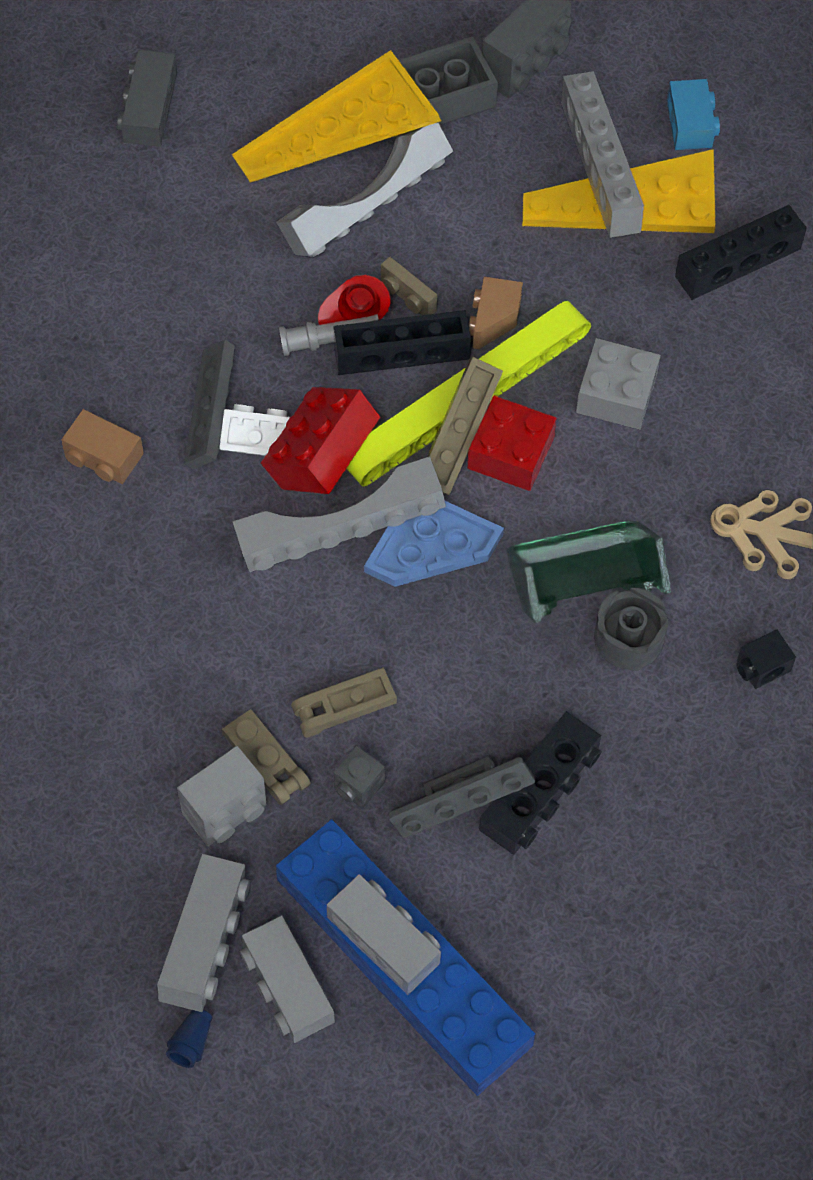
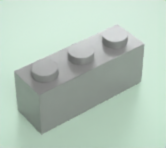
M359 874L327 904V918L409 995L440 964V944L427 931L421 933L412 925L413 919L404 908L399 905L396 907L392 906L385 899L386 894L375 881L370 880L367 882Z
M283 916L242 935L244 949L239 951L248 971L255 968L261 981L256 983L257 988L265 1003L273 1002L278 1012L273 1017L283 1036L289 1033L293 1042L296 1043L335 1023L334 1011Z

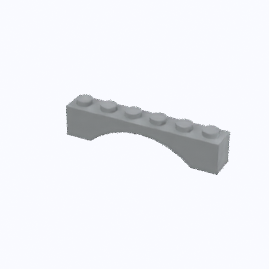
M438 122L397 135L393 150L385 167L362 192L346 201L333 205H299L276 223L295 255L317 256L326 249L325 244L332 239L337 240L350 232L349 227L355 222H362L370 218L374 214L373 209L380 204L385 205L398 197L397 192L418 183L422 179L421 174L445 163L444 158L452 153L453 149Z
M429 456L397 467L389 479L372 495L342 511L323 516L301 518L282 516L264 511L233 521V525L249 572L269 569L274 564L288 559L302 558L307 553L321 548H333L340 542L354 537H366L373 531L388 526H399L406 520L421 515H432L439 509L445 508L446 504L441 485Z

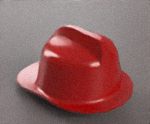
M366 274L356 275L346 280L324 300L318 312V323L322 325L374 316L375 314H378V319L381 320L388 312L391 302L390 293L385 284L378 278Z

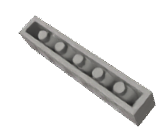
M594 71L563 76L561 103L608 235L612 238L641 233L644 204Z

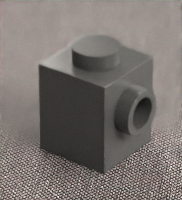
M357 746L334 771V788L338 795L347 802H354L362 809L385 783V766Z

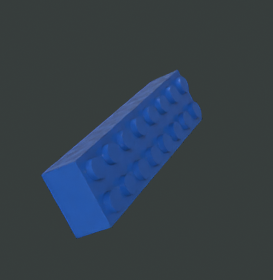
M332 819L276 865L277 881L477 1096L533 1047L535 1033ZM359 874L367 882L370 880L375 881L386 894L385 899L392 906L396 907L399 905L404 908L413 919L411 924L421 933L424 931L430 933L440 944V964L409 995L327 918V904Z

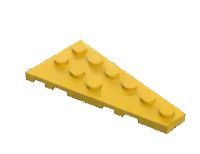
M390 50L233 153L232 156L251 183L440 122L441 119L434 107Z
M714 149L630 168L644 204L641 231L715 232ZM588 178L523 193L522 226L606 229Z

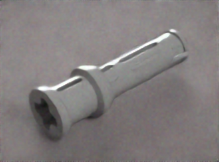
M378 314L316 325L315 322L312 323L310 321L306 322V326L289 329L281 326L279 331L283 354L288 356L292 351L304 349L317 351L316 349H319V345L334 343L333 326L378 321Z

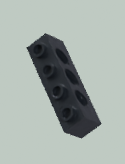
M790 205L784 206L680 254L675 277L691 300H694L801 250L807 227Z
M466 310L333 326L334 351L338 375L470 359L471 336Z
M566 711L525 761V764L534 776L535 783L537 781H547L552 787L542 790L536 787L535 784H532L517 792L494 800L480 817L479 831L513 855L521 846L527 849L538 834L535 828L542 820L548 822L558 810L560 805L557 803L558 799L563 793L570 795L581 779L578 774L585 766L590 769L600 757L602 751L599 749L602 735ZM565 754L570 756L573 761L563 763L557 760L556 756ZM518 807H524L531 814L521 817L516 815L513 810Z

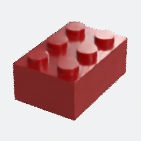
M312 387L305 394L303 402L294 415L288 419L285 428L277 440L269 447L268 453L261 461V464L283 490L330 494L380 416L360 389Z

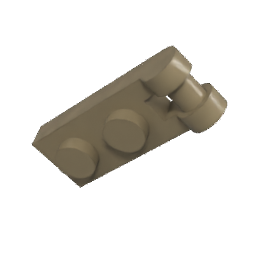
M383 667L300 697L292 702L291 707L295 716H299L302 721L300 728L304 737L309 738L327 728L396 704L397 696ZM322 706L324 713L314 716L313 710Z
M251 709L222 728V733L233 747L238 746L262 775L266 789L279 805L290 800L289 795L296 790L302 791L311 785L304 771L294 763ZM286 773L289 777L282 783L276 780L280 775Z

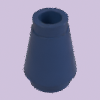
M191 1010L190 1014L167 1042L168 1050L166 1055L172 1062L182 1067L192 1068L196 1062L201 1061L210 1023L213 1019L211 1014L205 1010L203 1012Z

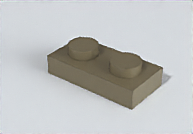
M389 257L381 264V281L385 284L390 294H397L405 301L409 310L415 314L428 315L437 312V294L393 258Z

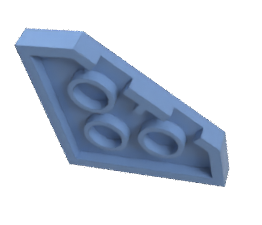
M445 501L446 507L439 509L432 515H421L406 520L399 526H388L365 563L364 572L396 587L487 562L502 538L504 528Z

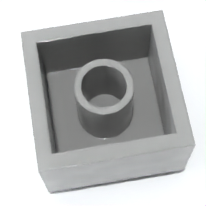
M596 338L580 387L576 413L641 430L656 380L661 355Z
M238 746L177 787L182 815L207 846H210L215 841L217 843L226 841L235 832V827L245 820L251 822L257 819L267 805L264 778Z

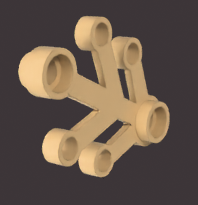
M770 490L762 491L758 498L740 507L733 504H723L713 511L710 519L712 529L718 535L732 539L744 556V566L750 571H757L763 567L762 563L765 561V555L760 549L754 548L745 533L756 535L778 564V575L784 579L794 578L798 572L799 564L795 558L788 555L779 541L813 549V534L782 527L794 520L804 521L809 518L812 505L804 498L794 500L791 506L762 521L748 518L760 511L770 513L776 509L779 499L777 494ZM769 498L773 501V504L766 505L762 502V499ZM802 506L807 512L799 513L795 507ZM730 519L733 522V524L727 525L724 524L721 520ZM756 556L760 562L752 563L748 557ZM789 564L794 570L790 572L785 571L782 565Z

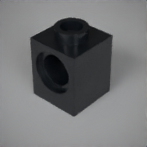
M778 629L742 646L736 666L743 680H749L753 687L757 689L791 672L796 656Z

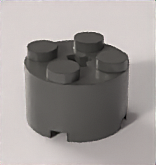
M630 588V591L622 592L618 590L609 594L600 605L594 632L595 648L600 655L610 664L632 671L641 670L655 661L663 649L668 629V619L662 601L653 593L641 588Z

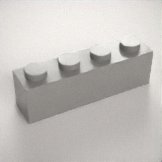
M202 854L157 984L159 1002L203 1012L206 1000H213L218 985V978L214 977L217 967H224L228 956L229 945L225 944L228 933L235 934L240 917V912H237L236 909L239 901H246L250 888V880L245 879V864Z

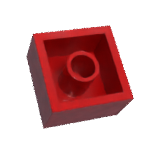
M494 395L469 447L467 469L531 491L554 440L557 418Z

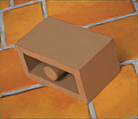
M84 409L61 439L65 457L71 464L77 467H83L84 465L94 470L101 479L108 482L114 480L123 484L144 454L141 437Z

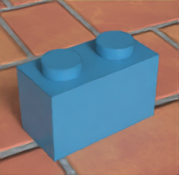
M707 79L670 81L667 106L675 150L712 148L714 137L719 136L720 122L719 117H714L713 115L715 110V94L713 91L709 92Z

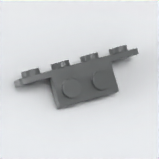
M488 756L423 784L426 797L389 812V819L400 835L406 838L535 783L534 776L522 758H516L495 767V764Z

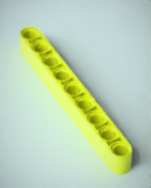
M564 301L480 357L479 360L503 371L493 396L498 397L502 394L501 390L503 392L507 391L528 376L526 373L530 375L552 360L553 357L555 358L577 343L578 340L584 338L591 328V323L569 301ZM465 368L369 433L346 468L361 486L370 485L372 483L371 480L374 482L424 448V444L428 445L435 440Z

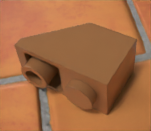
M484 277L482 289H475L473 308L478 309L477 317L470 316L469 331L470 336H473L474 349L484 347L517 327L523 282Z

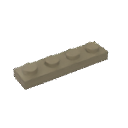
M474 357L469 359L427 456L431 458L443 494L450 495L469 447L503 373L502 370Z

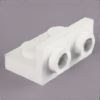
M234 404L233 410L224 409L219 449L266 456L269 447L277 440L290 418L287 417V411L267 409V414L253 413L254 407L238 404Z

